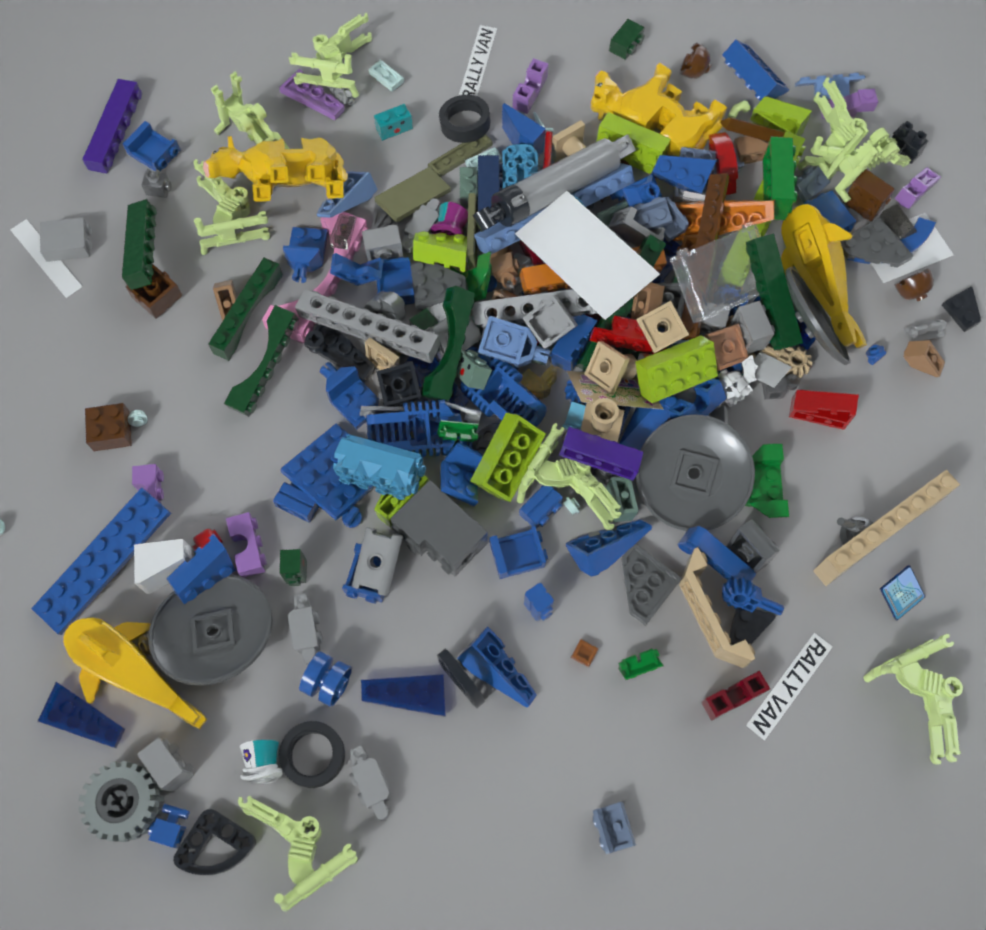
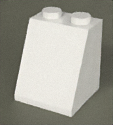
M184 539L135 544V584L146 594L153 593L167 585L169 582L166 578L184 561L189 562L196 555L195 551Z

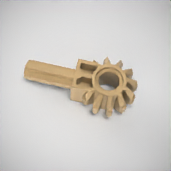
M767 345L765 349L757 351L758 353L763 352L791 366L792 368L786 375L794 374L801 378L804 374L809 373L812 366L810 361L811 355H806L807 350L800 351V347L796 350L788 347L774 351L772 346Z

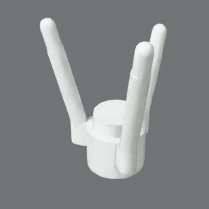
M452 401L445 402L451 408L466 412L464 421L479 425L482 411L470 409Z

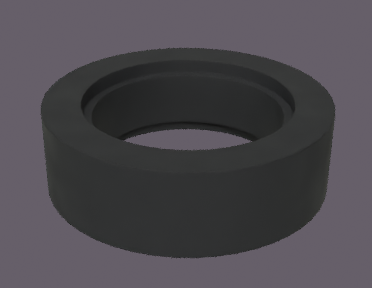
M465 94L452 97L442 105L439 111L441 131L446 138L454 142L469 143L476 141L488 132L491 125L488 104L482 98L475 95ZM462 111H473L481 116L476 123L464 127L455 126L449 122L453 115Z
M307 721L293 727L283 738L279 749V762L284 774L292 782L306 788H318L330 783L341 771L345 760V748L341 737L329 725L319 721ZM309 734H320L325 736L332 746L331 762L323 772L317 775H303L293 764V749L302 737Z

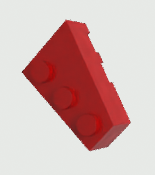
M796 390L791 400L789 417L845 430L856 416L859 394Z

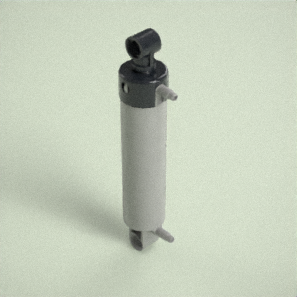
M628 134L614 142L606 138L601 139L513 185H509L501 191L495 192L491 197V208L488 206L472 216L481 232L494 226L497 222L506 227H512L514 224L527 219L530 215L546 208L566 191L572 194L616 171L620 166V159L633 153L636 149Z

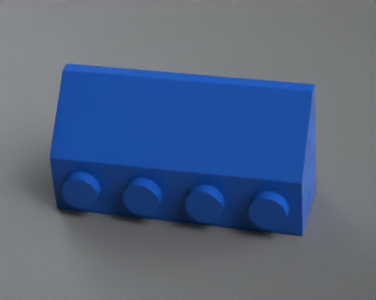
M735 39L722 54L726 59L724 61L726 65L736 70L734 72L736 76L746 81L745 86L756 92L755 97L761 101L765 96L776 99L790 90L749 45Z

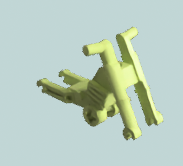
M364 13L365 16L363 17L361 14H358L357 17L342 25L338 32L330 38L323 34L315 36L313 44L314 49L318 51L316 58L301 57L297 53H291L292 57H289L291 65L319 68L321 76L296 73L297 77H294L295 84L309 83L316 86L348 88L352 96L357 98L359 93L356 89L355 81L339 77L353 72L352 56L346 53H352L365 43L372 41L370 32L368 36L361 34L352 41L350 39V32L369 21L368 14Z
M236 71L230 74L233 90L230 98L224 101L223 91L219 90L217 85L211 88L215 96L219 119L221 120L220 124L214 129L217 135L230 125L229 119L231 118L238 130L247 132L248 139L256 144L262 141L282 139L278 132L271 131L264 122L267 114L259 103L243 105L242 89L240 86L242 78L237 76ZM284 141L285 149H290Z
M829 77L825 79L823 86L830 95L835 105L834 108H831L826 96L819 97L820 92H817L814 96V102L818 104L826 121L830 123L832 134L823 146H821L823 138L821 136L816 138L810 152L813 155L823 157L806 156L798 164L799 170H803L808 165L819 166L821 162H825L830 168L831 163L856 135V130L858 128L862 129L864 126L867 128V124L863 119H852L850 117L843 96L835 81H832V83L828 82ZM855 149L850 153L851 156L857 154Z
M866 126L862 129L858 128L855 132L856 135L831 163L830 168L825 162L819 164L820 169L828 180L841 168L845 176L835 187V190L845 203L851 200L845 189L866 168H869L871 171L872 167L875 168L876 164H880L879 162L886 164L889 161L895 165L905 167L911 161L908 156L898 153L900 151L896 145L898 142L895 138H889V134L884 127L876 130L870 136V140H867V143H863V146L855 149L860 141L869 133ZM855 149L857 154L851 156L850 153Z
M195 159L193 162L194 168L205 176L203 170L204 161L198 164V160ZM201 176L197 177V184L219 202L213 216V224L204 226L200 218L194 219L199 236L218 235L199 241L202 255L208 253L209 247H220L240 242L245 243V241L260 238L263 240L270 239L267 227L247 232L241 231L235 234V229L268 223L266 211H261L256 216L247 217L250 214V205L248 202V191L244 187H236L232 190L221 177L208 178L205 176L204 180H201Z
M553 424L551 432L544 443L539 446V451L521 480L522 482L518 487L517 502H524L526 490L535 479L544 486H553L558 489L570 485L577 494L585 498L586 503L601 520L604 528L612 530L615 525L609 523H612L614 518L621 516V512H616L619 511L621 506L618 505L603 484L598 482L591 474V466L567 458L560 459L559 461L556 460V462L547 460L552 451L557 448V440L564 431V427L557 430L558 424Z
M949 634L942 635L935 640L925 641L924 644L914 649H907L905 653L884 662L863 677L865 682H870L883 674H895L898 682L908 689L911 694L923 697L924 708L929 717L930 760L935 765L941 764L938 758L946 757L949 762H956L957 759L953 755L961 754L952 700L962 693L963 686L961 681L955 677L943 679L942 674L934 673L927 669L924 670L920 667L918 660L926 659L929 655L941 649L953 646L954 642H946V639L950 637ZM942 726H943V729H944V738H945V747H946V752H945V754H944V745H943Z
M251 796L247 797V803H243V798L239 797L238 804L246 815H251L271 826L291 844L288 853V872L296 886L285 896L280 893L275 895L274 901L281 906L282 911L290 910L327 882L333 881L332 879L348 866L357 863L356 852L351 849V844H347L340 853L325 864L322 863L321 867L314 871L313 860L317 849L315 843L320 840L322 835L317 819L308 816L299 822L294 821L285 814L279 813L251 798ZM312 827L315 828L314 832L309 831L308 834L306 833V829H312Z

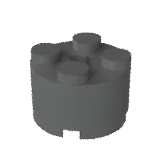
M392 291L379 292L364 307L372 313L383 314L392 320L398 319L403 321L406 317L403 299Z

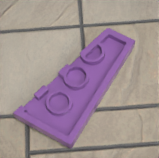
M300 69L279 87L280 93L333 120H336L345 111L344 105L331 94H326L320 85L316 86L309 83L295 84L294 77H297L296 73L303 74V71Z

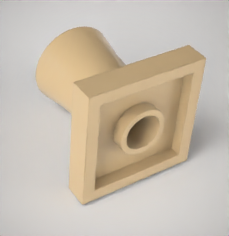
M581 120L553 136L551 158L555 163L586 147L583 144L585 124Z
M671 301L636 319L654 353L689 335ZM664 326L665 331L659 332L658 327Z
M370 337L365 341L366 357L375 365V368L382 370L400 365L399 357L403 353L386 348Z
M598 341L584 375L609 393H615L621 379L630 380L637 374L635 362L637 360L632 354L623 355L604 341Z
M608 398L598 399L594 403H586L581 430L610 441L618 442L624 410L618 409L617 404Z

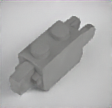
M433 198L426 206L422 205L419 210L414 212L413 219L404 227L405 237L402 242V250L408 253L413 251L415 233L424 231L433 234L430 228L438 222L440 201Z
M304 594L294 597V610L288 614L292 646L298 653L303 655V660L308 665L317 654V651L321 650L320 644L323 643L321 631L317 630V624H320L318 612H314L309 604L307 595Z
M358 746L349 751L353 764L351 767L353 773L349 774L353 785H358L361 793L358 794L362 806L366 805L368 809L372 808L377 819L386 821L389 817V811L385 801L389 800L391 792L379 763L375 759L369 758L362 746Z

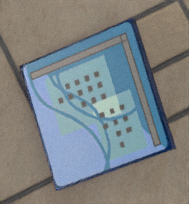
M910 565L906 566L879 588L895 620H899L925 598Z

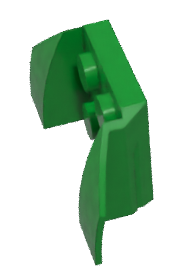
M491 252L479 255L477 267L460 273L452 266L447 268L465 276L468 291L475 293L474 302L486 298L492 271V265L490 264Z
M763 444L752 455L755 478L751 495L745 506L754 507L768 518L789 517L788 500H783L780 468L784 460L783 444Z

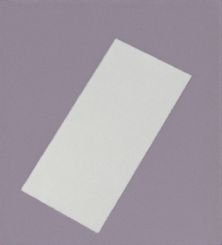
M568 191L515 233L605 320L660 275L659 272Z

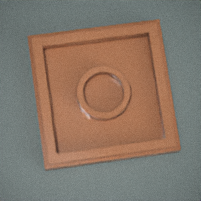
M739 323L705 335V338L714 342L717 371L741 363L748 358Z

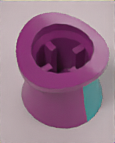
M454 202L442 203L439 208L438 222L431 226V232L433 234L445 233L446 235L453 236L456 234L464 235L463 228L468 223V211Z

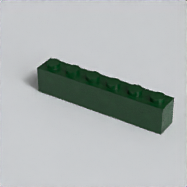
M148 199L129 204L127 207L122 279L131 290L152 284L154 239L156 237L155 216L157 211Z
M769 234L745 242L746 252L751 262V271L756 281V290L759 292L761 300L760 303L764 305L768 321L775 329L774 335L770 340L774 351L803 343L775 234Z

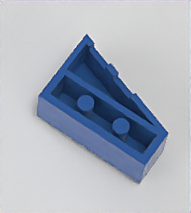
M660 155L651 175L653 174L654 178L679 189L701 194L716 160Z
M584 314L572 316L578 326L558 340L550 354L552 364L565 371H573L590 339L594 327L597 326V320Z
M214 534L209 537L211 541L202 549L199 547L195 550L196 555L189 562L184 561L166 578L183 604L195 599L199 594L210 589L214 584L235 571L226 548Z

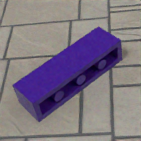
M569 427L559 456L633 481L639 471L644 452L633 447L621 445L616 441L601 438L598 435L583 432L578 428Z

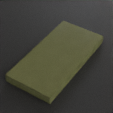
M427 167L375 196V202L397 223L416 210H419L422 205L426 206L431 199H439L451 191V187L430 167Z
M469 193L467 259L469 270L477 267L478 246L474 234L478 233V225L472 216L478 212L475 193Z

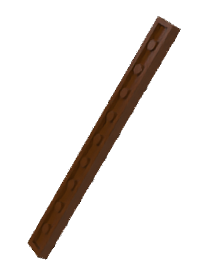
M728 173L710 174L681 317V321L689 335L681 340H691L699 336L729 182Z

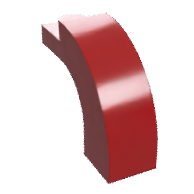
M726 132L710 134L709 151L716 152L715 164L717 174L728 173L729 182L726 195L737 193L736 179H738V166L732 140Z

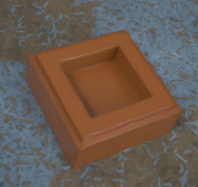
M580 639L571 658L589 668L598 648Z

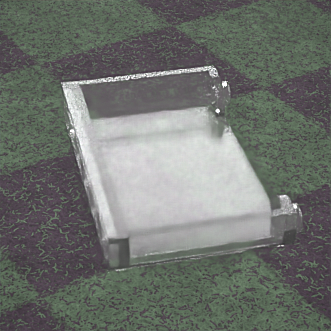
M751 221L741 225L742 229L690 251L687 248L676 252L677 256L670 258L693 323L709 319L759 296L745 243L761 237L757 224L753 225Z

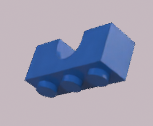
M713 378L694 387L696 391L695 402L692 404L680 399L668 410L671 420L686 415H709L727 399L721 381Z

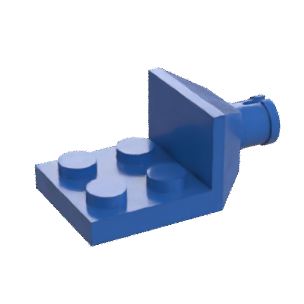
M653 174L610 194L612 200L617 198L619 201L626 199L628 206L633 208L637 204H646L658 197L663 198Z
M292 227L289 246L283 245V251L288 265L294 270L292 275L293 281L299 283L301 277V283H305L307 272H313L323 267L328 237L327 229Z
M327 362L325 365L328 368L323 365L319 372L326 378V392L329 401L357 430L366 423V418L359 416L361 406H378V397L360 380L356 367H341L337 370L331 362Z
M459 440L441 462V491L471 506H475L478 503V486L470 482L483 454L472 449V442L467 443V441Z

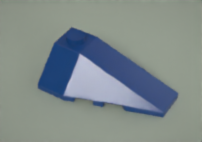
M671 395L659 400L663 409L636 407L619 444L633 447L640 451L647 438L659 426L671 420L668 410L679 399Z
M636 520L618 525L617 530H600L599 535L589 537L588 534L582 535L565 544L579 569L592 577L599 575L600 572L614 564L652 529V525L642 520Z
M487 626L463 650L457 659L471 674L528 708L537 695L524 674L518 673L514 667L516 662L513 657L509 658L503 649L505 648L504 643Z

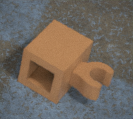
M511 252L491 258L492 273L498 283L501 282L503 287L506 288L507 281L511 280L512 284L516 285L515 278L519 277L518 269H520L518 259L514 258Z

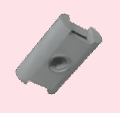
M366 527L352 587L359 589L366 586L379 590L378 594L387 596L389 595L403 536L394 534L392 537L376 533L377 529ZM375 556L381 559L380 566L374 564L373 559Z

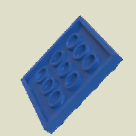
M337 423L281 467V473L307 494L335 521L375 487L371 485L365 490L356 484L350 483L348 485L339 481L340 477L333 469V464L338 462V459L334 458L340 440L343 437L347 438L346 435L348 433Z

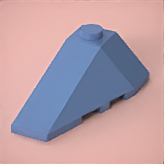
M346 171L348 179L343 183L344 197L323 201L316 213L317 216L331 218L371 199L378 189L370 172Z

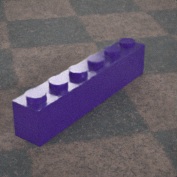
M117 79L82 159L88 170L108 174L109 169L112 167L114 157L119 151L120 143L125 137L126 129L131 123L132 115L136 112L138 101L142 98V91L137 82Z

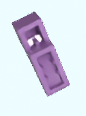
M860 89L856 93L843 97L850 117H855L857 112L874 111L878 104L875 89ZM827 100L833 109L835 106L833 101Z
M927 167L914 176L910 183L901 189L895 199L901 206L910 209L941 177Z

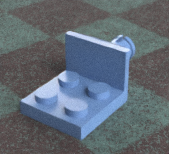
M489 316L478 353L514 364V368L519 369L531 363L532 360L546 364L550 349H544L536 345L537 340L530 328Z

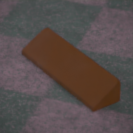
M735 118L723 119L720 122L727 131L769 142L771 137H783L785 134L782 131Z

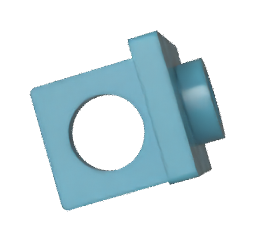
M572 402L562 427L566 429L572 427L581 430L586 406Z

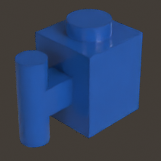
M164 804L162 812L169 814L167 820L156 818V821L149 828L148 834L150 837L148 840L168 847L179 848L186 826L179 825L177 822L179 818L187 820L190 811Z

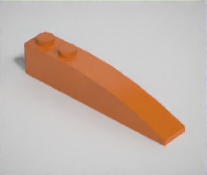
M725 200L718 236L774 220V200ZM704 201L675 202L677 209L686 216L689 224L685 233L671 241L683 240L685 235H698Z

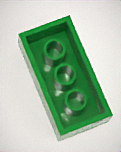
M771 137L763 156V200H774V220H786L788 213L792 212L793 203L797 200V191L794 190L797 182V176H794L796 161L793 160L796 146H793V138Z

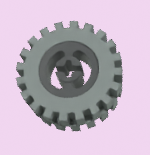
M121 761V763H110V767L102 766L99 768L101 773H93L89 777L93 780L92 783H85L82 788L87 790L86 795H80L79 801L84 802V806L79 807V813L86 816L81 821L84 825H89L87 830L92 834H97V838L115 842H129V840L139 839L140 834H147L149 832L148 827L156 821V814L162 815V808H159V804L165 802V797L160 795V792L164 790L159 787L147 768ZM123 785L128 787L126 792L117 790L114 791L116 795L111 794L117 787ZM119 797H122V798H123V799L121 800V804H122L123 806L118 805V803L120 802ZM124 807L131 808L130 811L122 817L116 818L113 815L115 811L126 812V809Z

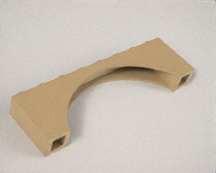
M946 469L829 555L813 572L825 586H828L907 524L941 502L960 486V483Z

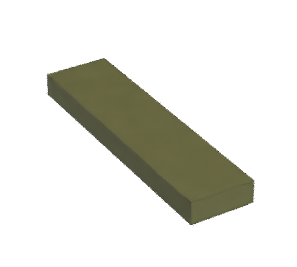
M485 134L476 141L461 143L428 163V167L439 177H442L465 163V160L493 146V142Z

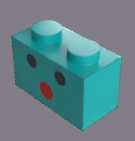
M405 103L374 115L375 128L382 141L413 129L412 116Z

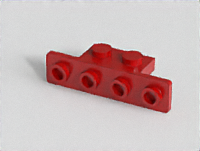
M614 316L611 330L594 327L590 336V341L593 342L604 341L608 345L656 354L652 351L638 322L634 319Z

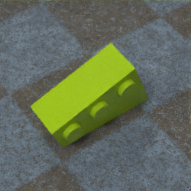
M765 96L754 108L750 120L764 127L782 132L787 131L801 136L812 110Z
M424 231L415 233L413 260L432 265L438 262L444 264L445 268L455 266L459 267L460 271L465 272L467 264V236L462 234L453 236L446 235L445 233L429 234Z
M425 475L420 477L418 491L429 482ZM387 493L386 495L381 494L374 508L378 518L392 529L391 518L415 494L411 493L404 500H399Z

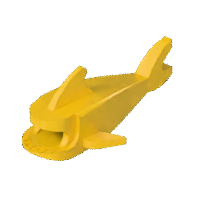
M804 204L795 207L781 226V234L786 246L781 255L785 276L786 269L795 266L809 289L830 316L835 334L841 343L846 347L854 344L856 348H862L867 345L859 326L848 313L845 258L840 242L852 239V234L840 226L830 223L812 205Z
M82 618L68 626L64 634L63 643L72 661L82 668L79 681L88 704H93L100 682L103 680L121 690L170 710L183 721L197 729H201L207 721L206 716L198 708L181 698L154 664L132 642L149 631L150 623L124 622L116 627H112L107 622L98 618Z

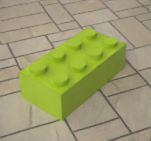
M608 112L599 125L596 142L604 138L614 142L628 134L636 151L622 159L627 161L632 167L651 174L660 155H667L671 139Z
M698 336L635 362L640 394L651 403L718 377L714 342L703 336Z
M505 413L470 482L499 499L511 502L546 433L519 415Z

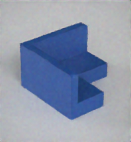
M335 253L332 255L330 274L360 286L381 279L384 259L377 258L363 264H358Z

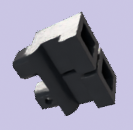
M906 121L893 132L892 138H895L898 142L896 144L900 149L898 153L908 156L911 160L909 163L912 164L923 153L928 140L926 139V133L914 131L912 129L913 124Z

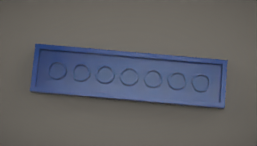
M141 487L31 609L58 635H62L68 626L78 618L134 556V545L144 544L171 515V512Z

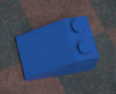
M504 103L502 105V128L512 145H531L537 150L539 157L545 149L546 128Z

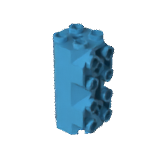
M513 144L502 151L503 188L538 172V153L534 147L527 144Z
M349 434L346 435L347 438L343 437L340 440L334 458L338 459V462L333 464L335 473L340 477L339 481L348 485L350 483L356 484L365 490L373 485L376 487L375 491L379 494L386 495L387 493L399 500H404L411 493H417L420 477H423L426 471L421 454Z

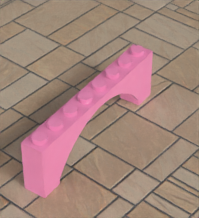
M346 212L331 218L321 217L322 228L327 229L333 241L334 254L337 253L353 261V256L355 252L359 251L361 241L363 240L362 231L369 229L366 220ZM329 270L323 282L313 291L329 297L335 294L337 284L342 279L330 274ZM298 300L279 305V307L295 313L299 318L298 327L292 332L290 338L304 344L306 335L313 331V327L317 323L299 317L295 309ZM270 305L262 319L266 329H268L267 319L274 307Z

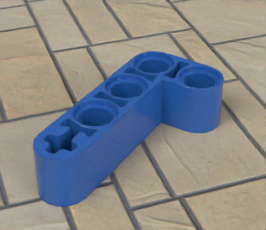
M703 527L689 528L677 544L682 551L689 555L698 547L700 552L706 555L707 564L727 581L728 579L734 580L735 576L740 579L745 577L746 580H753L756 576L753 569Z

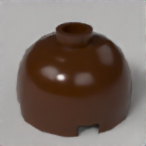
M695 43L690 48L693 51L690 54L687 53L680 71H683L680 74L690 79L699 78L704 73L707 74L711 68L710 53L707 48L699 43Z
M927 268L923 272L916 273L894 285L901 297L907 300L916 299L918 302L928 297L926 293L932 290L934 279L930 269Z

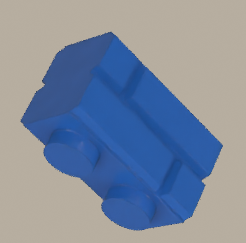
M284 482L273 499L277 508L309 523L319 508L307 494L292 482L291 484Z
M542 485L519 509V515L531 526H535L536 529L539 526L543 527L550 519L548 516L552 512L556 514L561 509L563 497L551 486Z
M538 583L526 591L524 596V606L528 611H531V615L536 621L541 619L542 621L547 620L552 616V611L554 610V599L549 593H546L547 590L542 583Z

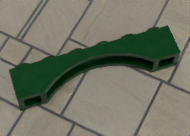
M263 257L209 341L208 345L214 355L227 361L231 359L239 346L243 330L253 310L265 295L275 289L282 278L283 273L279 263Z
M458 286L446 289L443 309L448 324L447 347L438 366L425 377L421 392L423 397L437 402L438 400H445L447 402L453 394L452 387L457 377L456 370L462 356L461 349L466 340L465 332L470 323L471 309L474 306L473 299L475 293Z
M274 305L267 319L268 344L263 360L247 379L232 387L224 402L228 408L247 417L255 411L259 397L264 394L267 381L273 376V369L276 363L280 362L284 348L290 343L292 332L298 327L299 318L295 313Z

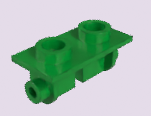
M440 420L437 435L442 440H457L458 436L460 441L473 443L478 439V433H476L478 424Z
M651 648L639 653L640 660H637L636 655L621 659L622 662L618 663V669L624 679L635 678L641 674L663 667V663L658 658L660 656L658 650Z

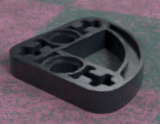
M446 648L437 654L439 665L474 707L478 709L485 702L482 694Z
M207 809L201 813L176 851L173 861L177 868L190 874H221L243 862L255 848L256 839L253 834L218 811ZM214 814L213 819L215 822L213 824L209 823L205 828L209 832L207 833L205 830L199 829L200 825L205 827L208 821L206 816ZM227 824L233 827V834L230 837H224L222 834V829ZM200 832L203 835V841L199 845H194L192 837L195 833ZM212 835H215L238 851L230 859L216 865L200 866L194 864ZM237 835L244 839L249 837L248 842L250 846L242 848L243 843L235 839ZM188 845L190 848L196 849L195 853L190 851L188 854L189 862L181 864V854L186 855L189 851L186 846Z

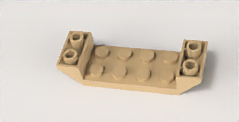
M697 547L693 550L687 561L679 586L715 658L741 668L747 667L755 660V651L746 640L730 646L731 640L726 631L723 632L720 626L721 620L718 614L713 612L709 596L704 594L701 589L702 583L699 576L707 567L708 561L706 555L700 552Z

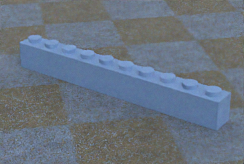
M620 163L616 171L571 195L578 197L587 207L634 183L631 165ZM544 209L530 215L527 219L514 224L512 227H506L498 222L487 230L474 234L479 251L483 253L491 252L493 254L521 240L515 233Z

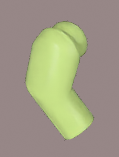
M741 101L733 105L727 117L736 119L741 110L746 113L751 109V105L748 104V101Z

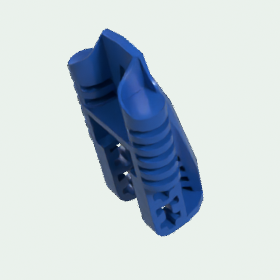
M481 354L479 357L485 360L486 364L492 369L484 390L467 387L461 381V392L487 417L495 414L502 420L505 413L519 415L537 427L544 419L547 407L520 383L523 375L508 362Z
M434 400L431 401V409H429L428 401H424V410H422L421 402H417V411H415L414 402H410V411H408L407 403H403L404 412L366 415L368 440L411 452L414 450L418 454L419 449H421L422 457H426V449H428L429 457H432L433 448H435V455L440 456V447L442 455H448L454 445L455 440H442L437 435L440 420L462 422L461 415L453 413L445 404V400H438V409H436ZM410 431H413V439H411Z

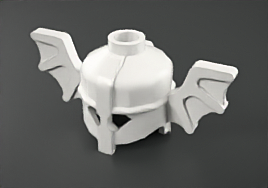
M752 355L742 362L743 376L739 371L728 372L727 370H723L718 374L719 381H721L727 397L723 402H726L729 407L736 405L738 401L742 402L745 396H748L753 391L749 384L757 381L755 372L758 365L755 364Z

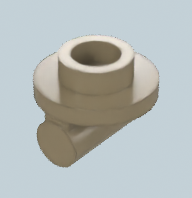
M148 632L141 636L138 641L140 651L146 655L151 654Z

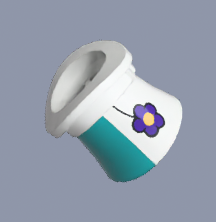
M253 740L241 744L240 749L245 768L243 769V775H240V779L259 784L277 781L282 776V769L278 768L276 764L279 742L275 740Z

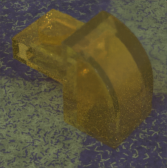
M551 365L540 377L528 368L522 374L523 378L520 383L539 400L546 398L550 395L551 386L557 380V368Z

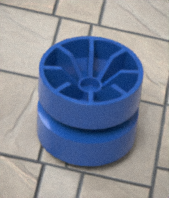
M319 651L308 664L302 676L299 691L311 697H314L319 692L318 700L333 707L347 688L352 667L341 661L333 665V657Z

